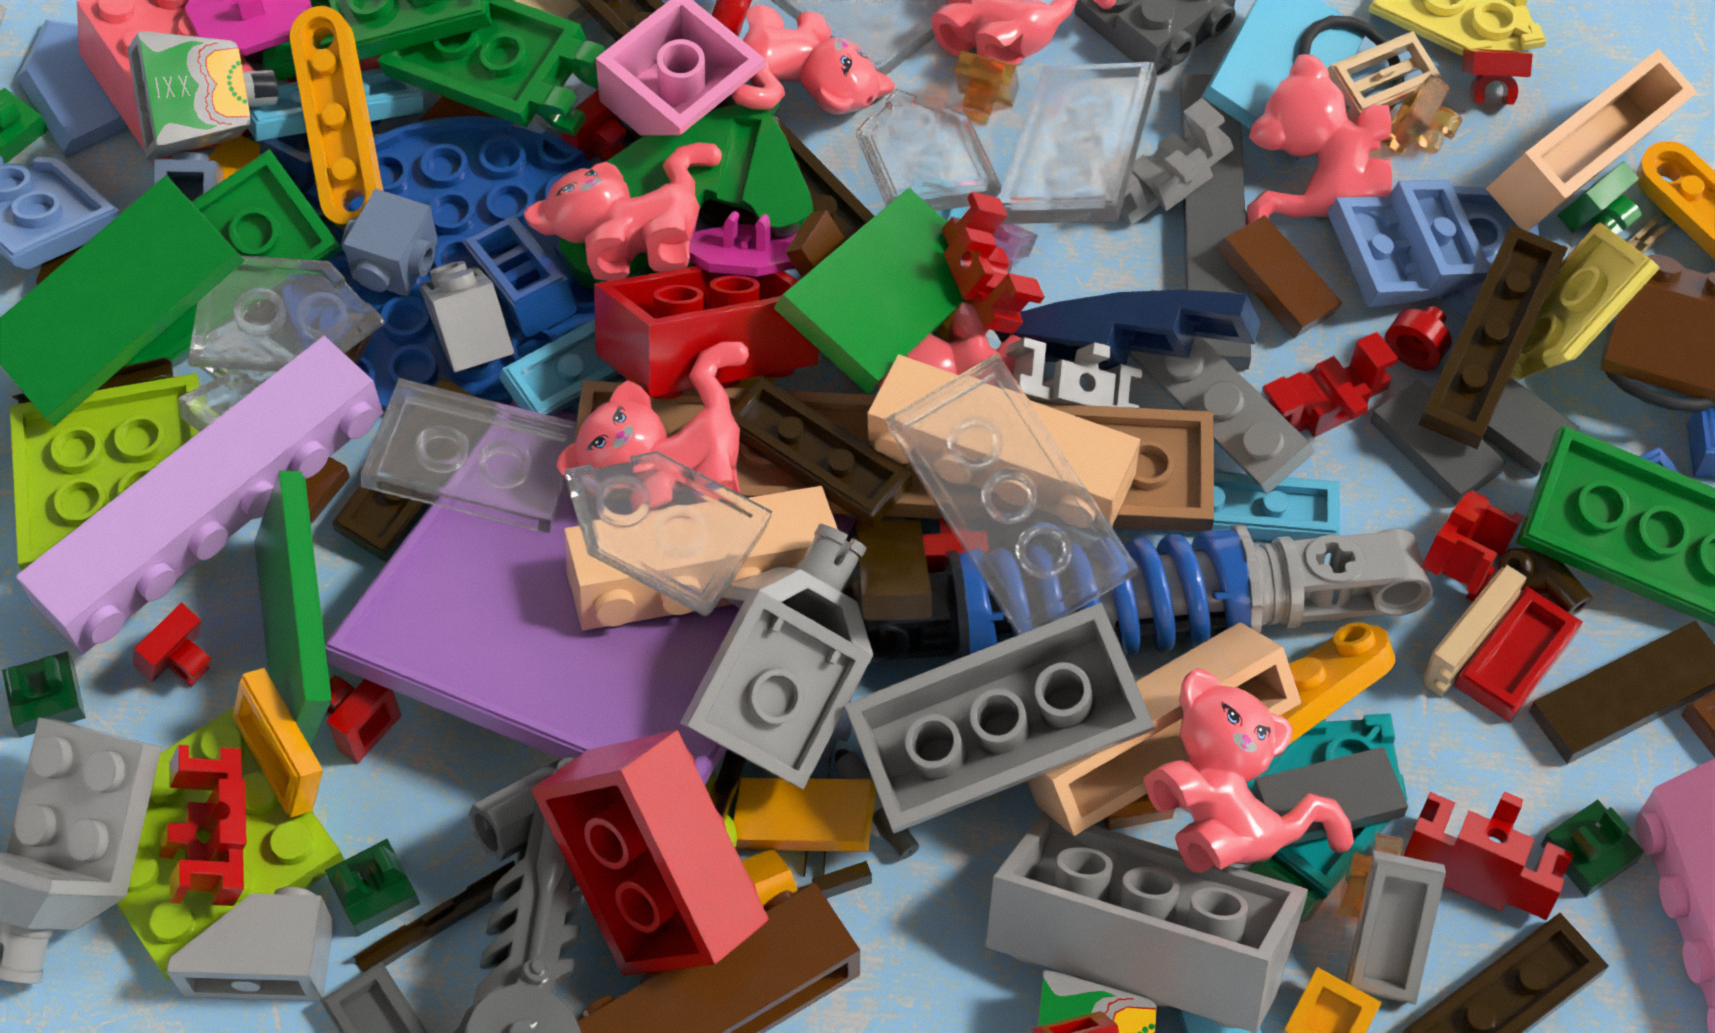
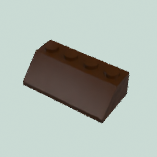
M1649 255L1648 257L1660 269L1608 324L1600 370L1616 375L1621 374L1630 379L1693 397L1707 398L1715 403V272L1709 274L1683 268L1678 261L1670 257Z

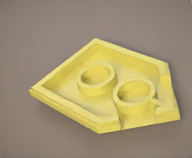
M1374 0L1368 12L1410 32L1414 31L1415 34L1463 56L1464 48L1522 51L1545 47L1547 42L1540 25L1533 22L1526 6L1528 0Z
M1600 222L1596 224L1562 261L1510 377L1518 381L1575 360L1660 267Z

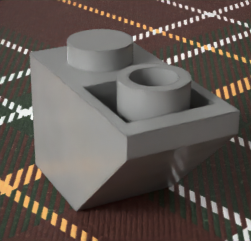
M465 261L448 263L430 271L432 279L418 283L446 360L454 372L515 354L493 282L477 266L467 268Z

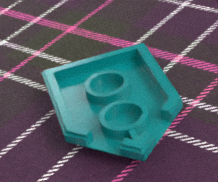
M1391 713L1364 715L1363 719L1326 722V719H1324L1289 744L1280 756L1272 759L1268 769L1257 777L1260 778L1384 747L1407 801L1403 774L1399 772L1394 746L1395 732ZM1255 779L1246 782L1248 789L1253 795L1252 787ZM1391 820L1353 829L1354 843L1347 852L1337 853L1331 851L1326 836L1283 847L1271 858L1327 898Z

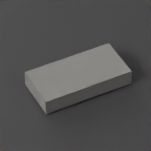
M1373 850L1345 977L1346 983L1368 995L1416 1005L1446 871L1444 865Z

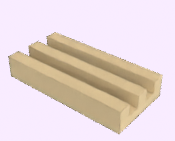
M1414 31L1341 60L1327 68L1330 80L1344 94V99L1350 107L1346 114L1352 122L1361 114L1362 110L1371 105L1392 106L1433 88L1443 79ZM1406 51H1409L1412 56L1408 60L1355 82L1350 76L1353 73ZM1417 70H1421L1423 73L1365 99L1362 96L1365 92Z
M1508 565L1505 568L1502 567L1433 651L1422 678L1425 687L1440 697L1444 696L1456 681L1458 675L1519 597L1520 589L1527 577Z

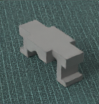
M1203 98L1183 111L1192 138L1187 142L1173 132L1158 143V148L1153 155L1145 156L1143 154L1128 166L1129 170L1117 161L1099 174L1101 180L1114 191L1108 195L1111 206L1132 226L1159 205L1166 211L1171 209L1211 179L1213 174L1210 167L1234 150L1231 139L1218 128L1225 122L1223 115Z
M1024 337L1007 345L1005 348V355L1016 359L1014 377L1002 382V391L1036 403L1139 408V405L1129 403L1130 383L1142 378L1141 369L1123 364L1106 371L1098 369V363L1110 358V346L1094 342L1078 349L1074 363L1066 360L1057 361L1055 363L1054 378L1043 382L1046 343ZM1081 376L1087 379L1089 388L1084 390L1081 388L1079 382Z

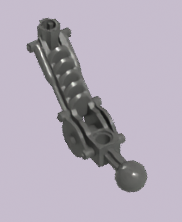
M574 757L559 759L474 803L468 813L473 823L474 835L486 854L495 856L499 862L516 853L517 858L515 866L493 888L492 901L505 903L489 918L486 934L501 935L482 953L480 968L495 969L476 987L473 1005L467 1009L459 1027L454 1033H581L573 1011L553 992L574 972L575 959L559 960V958L579 939L580 925H564L583 908L585 898L581 891L571 892L578 884L531 791L533 787L574 760Z

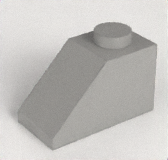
M283 887L275 890L274 894H250L170 957L167 973L183 997L320 1001L324 995L334 921L322 896H317L303 888Z

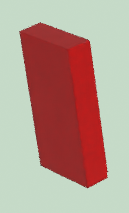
M1527 586L1458 675L1454 687L1511 723L1576 636L1583 621Z

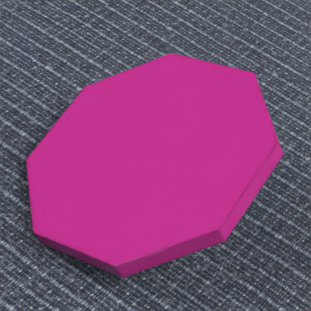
M189 0L185 5L186 13L197 37L231 40L238 45L239 53L245 56L289 42L290 30L295 19L305 10L312 8L310 0Z
M733 211L726 219L724 226L696 231L690 240L689 261L708 272L758 277L796 269L785 253L796 234L785 238L771 234V223L767 214H762L755 225L738 224L739 213Z

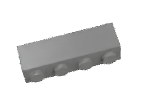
M1102 602L844 704L893 833L1155 730L1153 721Z
M1043 811L993 877L986 947L1011 955L1014 959L1023 963L1040 964L1077 976L1079 979L1151 999L1158 1006H1171L1212 1019L1216 1024L1223 1027L1240 1028L1257 1033L1277 995L1304 909L1308 889L1232 866H1227L1221 870L1215 866L1203 873H1193L1185 865L1178 850L1094 825L1073 836Z

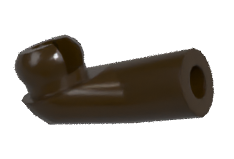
M1512 548L1503 552L1499 557L1497 563L1498 571L1508 565L1527 577L1520 590H1524L1528 586L1535 592L1548 594L1556 605L1573 616L1585 609L1593 599L1592 595L1569 568L1558 560L1529 548Z

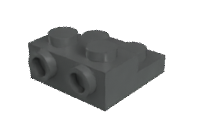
M1079 0L1075 4V14L1153 78L1171 64L1178 65L1182 63L1196 46L1210 36L1217 37L1225 32L1234 20L1236 0H1116L1115 5L1110 9H1103L1092 0Z

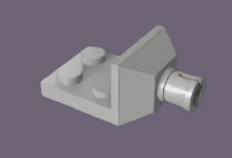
M821 523L814 532L815 537L804 558L797 564L796 568L776 567L726 585L720 597L736 605L740 610L679 723L803 790L846 709L844 704L849 703L873 657L858 603L843 594L858 560L862 559L867 548L856 539H851L850 542L846 541L847 534Z
M38 718L7 852H0L1 980L29 984L40 983L44 971L42 965L49 938L52 937L53 929L76 930L127 896L161 746L60 720Z

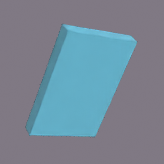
M1254 0L1202 97L1251 129L1253 123L1265 113L1266 103L1280 82L1289 76L1290 68L1298 56L1301 37L1310 25L1330 15H1344L1321 0ZM1331 27L1320 32L1313 40L1310 55L1319 58L1328 68L1334 63L1356 55L1365 35L1349 28Z

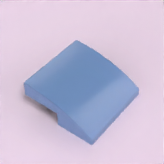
M1450 180L1398 181L1388 197H1338L1327 212L1368 307L1409 303L1459 291L1484 282L1490 270L1489 263Z

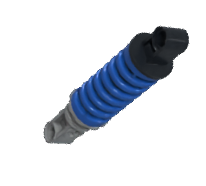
M1239 524L1231 525L1229 529L1202 531L1194 537L1191 545L1183 536L1175 533L1167 534L1159 541L1157 548L1153 546L1150 540L1144 537H1133L1125 543L1122 553L1115 543L1108 540H1098L1094 543L1087 556L1080 546L1073 543H1064L1056 550L1053 560H1051L1045 549L1038 546H1029L1022 552L1018 565L1011 554L1003 549L993 550L987 556L985 563L982 551L958 553L957 550H948L944 553L942 572L928 573L932 593V617L918 620L866 621V619H863V623L873 652V657L869 664L878 665L895 660L950 655L951 661H955L998 644L1001 638L1018 636L1102 602L1124 655L1129 657L1139 653L1141 635L1152 634L1157 651L1170 653L1176 644V632L1186 631L1189 644L1192 648H1195L1211 639V629L1215 630L1216 636L1240 622L1261 634V627L1266 624L1275 625L1279 623L1283 629L1297 628L1301 625V622H1333L1344 618L1377 615L1403 616L1423 608L1431 600L1433 590L1427 571L1421 567L1423 559L1416 537L1410 531L1395 528L1382 530L1377 533L1345 536L1325 535L1319 538L1293 540L1290 536L1273 538L1271 544L1264 543L1258 545L1253 544L1246 526ZM1331 553L1329 565L1324 564L1326 554ZM858 579L852 582L843 594L857 601L862 616L860 583ZM1334 592H1339L1337 602L1333 604Z

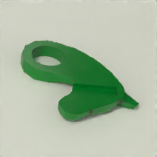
M781 100L772 110H755L741 105L711 110L681 135H646L606 161L617 167L623 176V181L627 184L630 198L643 196L664 184L670 183L663 164L679 146L697 142L716 144L722 152V159L718 165L713 167L693 166L687 169L695 180V196L700 208L705 201L714 200L732 207L745 209L754 214L757 220H759L762 214H767L771 223L770 233L782 238L797 234L809 214L814 212L810 191L786 136L773 117ZM559 237V248L565 266L581 286L594 290L595 283L607 282L606 280L594 279L587 264L585 243H571ZM639 253L630 263L629 274L626 278L660 272L651 269L646 253Z

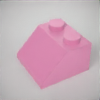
M669 0L596 58L599 100L639 135H681L765 67V58L695 1Z

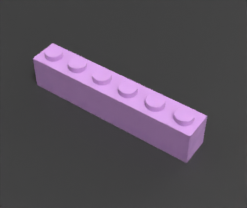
M322 336L16 575V578L33 605L81 655L85 654L96 644L104 643L113 638L121 630L124 622L149 601H156L165 596L173 588L177 579L200 560L209 559L216 555L225 546L228 538L251 519L262 517L279 470L302 471L305 479L310 478L318 473L326 464L328 458L347 442L364 436L373 427L377 418L383 414L374 381L326 336Z

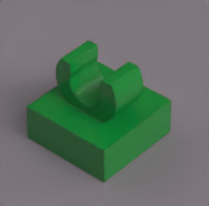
M4 87L0 90V156H2L3 163H7L44 135L48 129L43 117Z
M1623 161L1594 183L1557 216L1572 233L1592 219L1593 227L1600 222L1618 234L1642 216L1638 206L1628 197L1621 195L1639 178Z

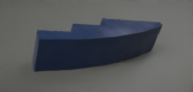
M1176 289L1117 292L1054 302L1021 311L1020 315L1023 324L1014 334L994 332L1001 343L1009 335L1046 343L1045 361L1053 363L1060 360L1074 363L1077 350L1094 342L1110 346V358L1098 363V369L1108 370L1120 364L1126 365L1130 351L1189 359L1195 337L1255 344L1261 322L1246 293Z

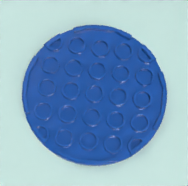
M484 116L436 118L393 129L374 137L383 191L431 207L438 243L435 246V257L430 271L439 266L457 261H465L467 268L475 266L466 253L462 242L515 215L568 279L577 310L572 316L536 335L525 337L499 302L515 354L454 372L446 360L418 284L432 279L430 271L425 277H418L407 297L388 290L377 292L366 288L357 280L352 279L346 253L342 250L280 293L282 307L291 333L302 352L322 336H326L340 349L353 323L359 321L360 324L370 327L373 321L376 330L357 366L374 381L384 412L411 418L441 376L492 406L495 413L494 417L501 416L513 400L498 378L502 368L595 319L594 290L581 286L565 266L559 248V237L556 235L544 236L527 224L523 214L527 207L538 201L546 200L551 186L557 180L581 168L591 169L594 165L585 158L584 151L578 150L561 137L548 131L540 134L528 129L515 127L513 122L501 118ZM315 181L305 193L306 200L342 248L344 230L338 228L323 213ZM364 197L353 199L349 205V211L358 210L363 204ZM515 244V245H513V246H511V247H509V248H507V249H505V250H503V251H501V252H499V253H497V254L491 256L490 258H491V259H494V258H496V257H498V256H500V255H502V254H504V253L510 251L511 249L517 247L518 245Z

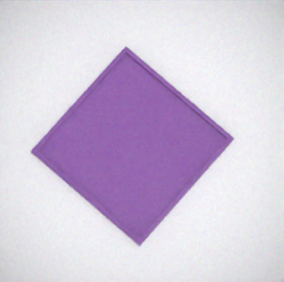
M513 399L325 643L327 664L560 759L565 757L577 758L589 749L678 730L686 748L694 758L696 769L705 785L726 749L679 723L740 608L733 604L693 611L684 615H670L625 623L620 626H607L582 631L567 576L564 528L634 517L630 503L570 500L567 489L568 480L561 475L556 467L558 456L566 447L574 443L578 415L563 410L533 427ZM679 506L680 509L690 508V507H696V506ZM832 514L837 529L847 534L846 541L850 542L855 534V519L842 514Z

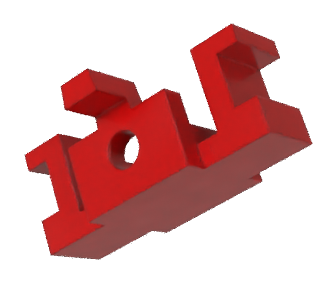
M971 192L967 197L971 207L961 219L951 217L942 228V232L949 245L943 254L962 298L973 301L984 328L1014 334L1023 324L1020 315L1023 308L1029 302L1040 304L1045 296L1037 279L1011 273L1007 274L1010 263L1004 250L997 247L993 237V233L1008 217L1000 198Z
M1376 331L1356 341L1349 366L1343 368L1336 357L1332 356L1317 363L1306 374L1299 372L1288 378L1282 376L1264 385L1262 392L1268 398V402L1298 432L1308 429L1315 438L1367 413L1369 399L1389 389L1392 379L1387 374L1386 368L1396 364L1398 357Z
M1473 490L1471 492L1467 491L1452 510L1447 522L1437 533L1421 566L1437 576L1442 573L1462 584H1467L1466 590L1469 592L1465 599L1472 602L1488 585L1496 569L1492 567V564L1497 554L1502 555L1509 548L1524 518L1523 515L1517 512L1512 516L1490 505L1489 498Z
M178 745L169 763V788L210 790L212 793L206 803L188 802L185 807V822L168 823L159 839L160 857L173 859L178 849L185 850V860L178 861L170 876V903L181 904L187 891L213 892V905L234 906L244 890L243 849L247 844L245 780H242L241 749L220 747L215 759L189 758V745ZM207 831L211 834L207 844L197 839L196 832Z
M1430 792L1403 856L1444 865L1446 874L1443 887L1500 912H1503L1506 904H1509L1547 921L1561 893L1565 881L1562 878L1574 853L1547 842L1534 870L1527 869L1525 864L1535 838L1513 829L1522 808L1523 799L1504 792L1491 819L1468 810L1456 838L1444 833L1456 802ZM1489 837L1496 838L1501 843H1496L1492 841Z

